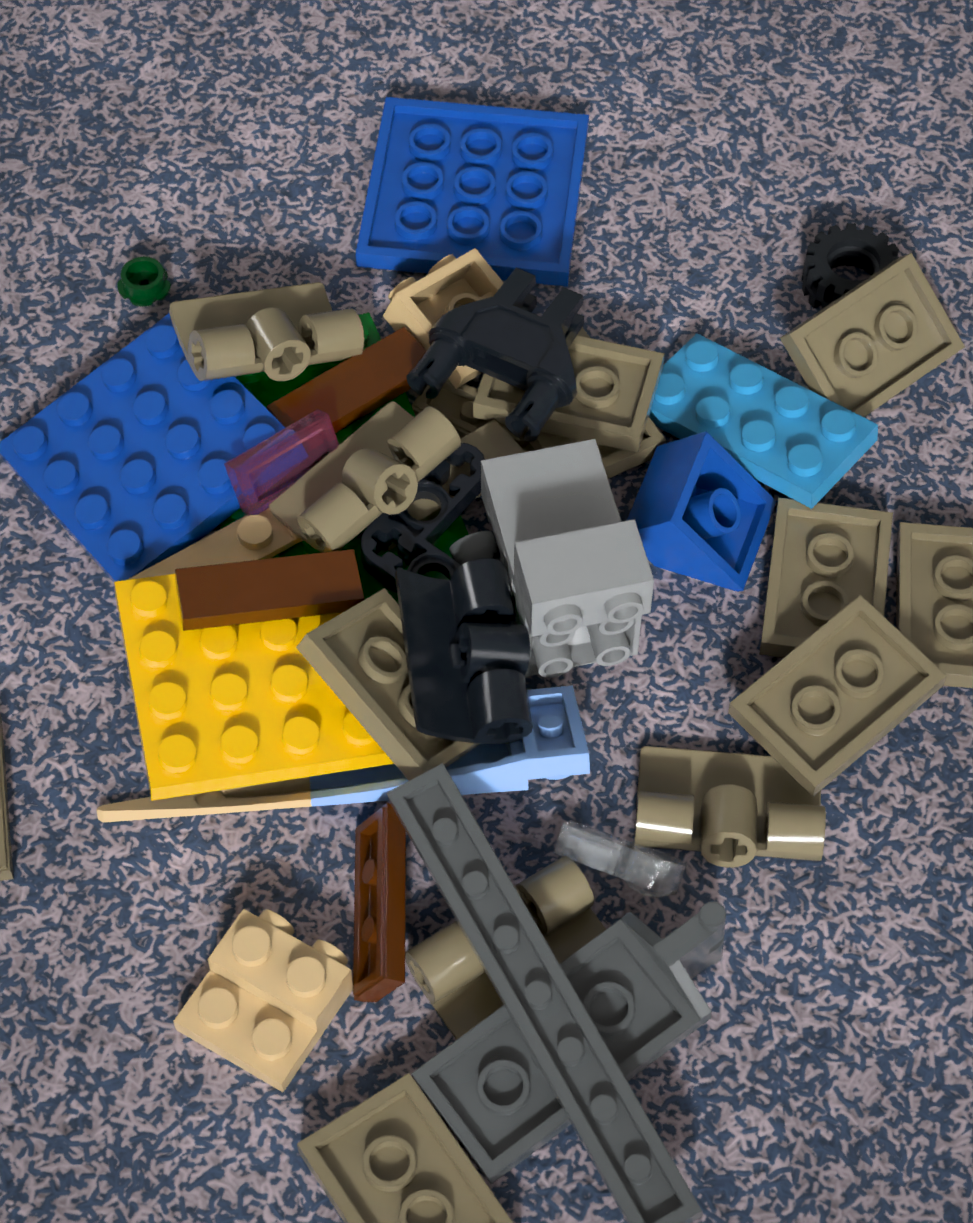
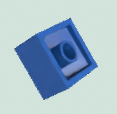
M706 431L657 446L626 521L635 519L647 559L655 567L739 592L744 590L777 501Z

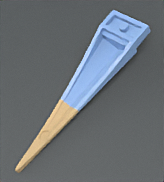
M573 685L527 690L533 724L532 732L528 736L508 744H480L446 767L460 794L469 795L529 790L528 780L546 778L559 780L570 775L590 774L589 750ZM395 764L153 801H151V797L102 805L96 808L98 820L101 822H117L389 801L387 792L409 780Z

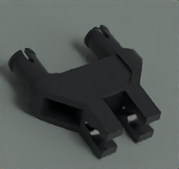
M515 268L493 297L459 306L437 320L429 331V348L416 366L407 374L406 380L409 386L417 394L422 395L429 384L430 388L425 395L428 399H434L439 395L441 388L456 367H464L466 365L520 388L526 392L513 411L507 415L505 423L510 432L518 438L521 437L528 426L529 430L525 434L524 440L528 442L535 441L555 409L570 405L577 395L575 374L568 348L584 325V316L577 313L584 303L583 295L563 287L543 315L538 316L532 313L537 305V297L529 294L536 284L535 275Z

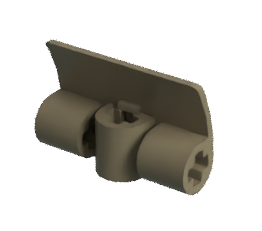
M321 282L170 303L169 314L177 338L192 371L199 381L265 372L269 378L275 381H287L300 375L308 365L346 360L352 356L362 354L364 349L363 326L357 312L354 309L332 311L324 285Z
M391 401L269 504V509L281 523L321 553L339 551L382 513L393 515L406 510L414 501L418 482L461 446V439L451 422L434 407L427 406L417 416L413 417L396 402Z
M644 746L640 750L634 846L701 852L708 862L725 868L746 865L755 856L820 862L824 849L826 811L825 806H820L821 791L813 797L772 756Z
M567 856L561 857L514 886L559 964L606 930L591 909L594 904V896L586 877L577 864ZM457 921L405 951V960L415 981L456 1040L504 1005Z

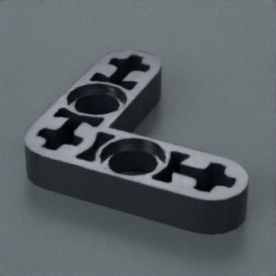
M461 443L459 448L418 482L414 501L419 499L435 501L440 507V513L437 517L428 521H419L413 518L407 509L393 515L382 513L364 531L361 539V561L370 575L397 593L395 572L398 567L403 568V562L409 565L407 571L420 575L429 571H436L444 574L449 580H451L456 569L461 566V564L433 544L481 493V460H485L477 447L468 443ZM465 462L471 464V476L459 474L449 484L448 494L442 486L450 477V464L456 467L462 466ZM392 543L398 545V556L389 551L382 557L377 555L378 544L385 548L389 547Z

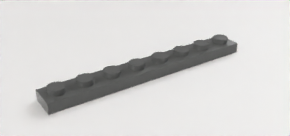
M442 763L387 792L391 806L626 1222L691 1223L702 1217V1209L444 764Z

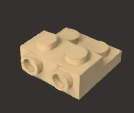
M476 248L457 259L453 254H450L437 262L430 269L428 275L416 281L414 277H409L399 283L388 295L391 302L383 317L394 331L405 327L427 351L430 346L429 331L439 318L459 306L493 297L503 285V281ZM466 365L464 367L457 366L448 379L457 389L482 374V372Z
M243 909L209 956V972L173 1022L175 1029L279 1091L284 1092L353 990L352 972L350 968L346 967L348 959L345 954L331 943L324 940H316L311 947L292 936L295 932L293 926L279 914L271 910H263L258 917Z

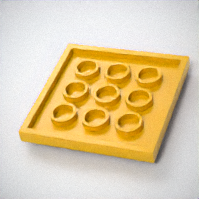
M175 574L114 582L117 609L151 801L394 764L296 648L307 633L341 613L183 631Z

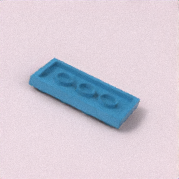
M698 333L663 365L649 414L656 427L679 439L707 431L754 479L810 509L829 492L878 440V424Z

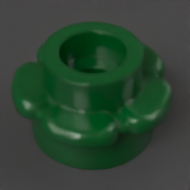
M137 257L131 259L123 266L121 279L118 281L117 287L122 298L130 299L131 304L135 306L146 307L152 305L157 300H163L169 294L171 284L167 280V271L159 261L151 257Z

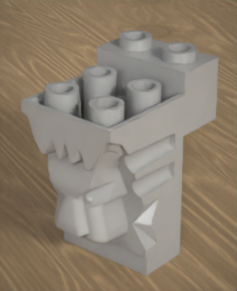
M591 439L481 460V496L487 519L492 525L493 534L500 551V561L507 567L513 608L516 612V624H524L526 626L530 639V660L524 677L540 674L543 677L552 678L567 673L573 667L592 663L612 666L625 661L629 656L637 655L642 615L651 613L654 578L635 519L621 522L596 440Z

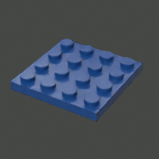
M386 97L356 248V266L428 274L430 269L444 257L453 254L457 259L476 248L502 281H506L514 269L518 268L535 275L536 284L568 287L589 129V115Z
M167 314L0 442L1 458L113 582L127 580L198 542L307 456L302 444L234 376L207 381H199L181 348L170 314Z

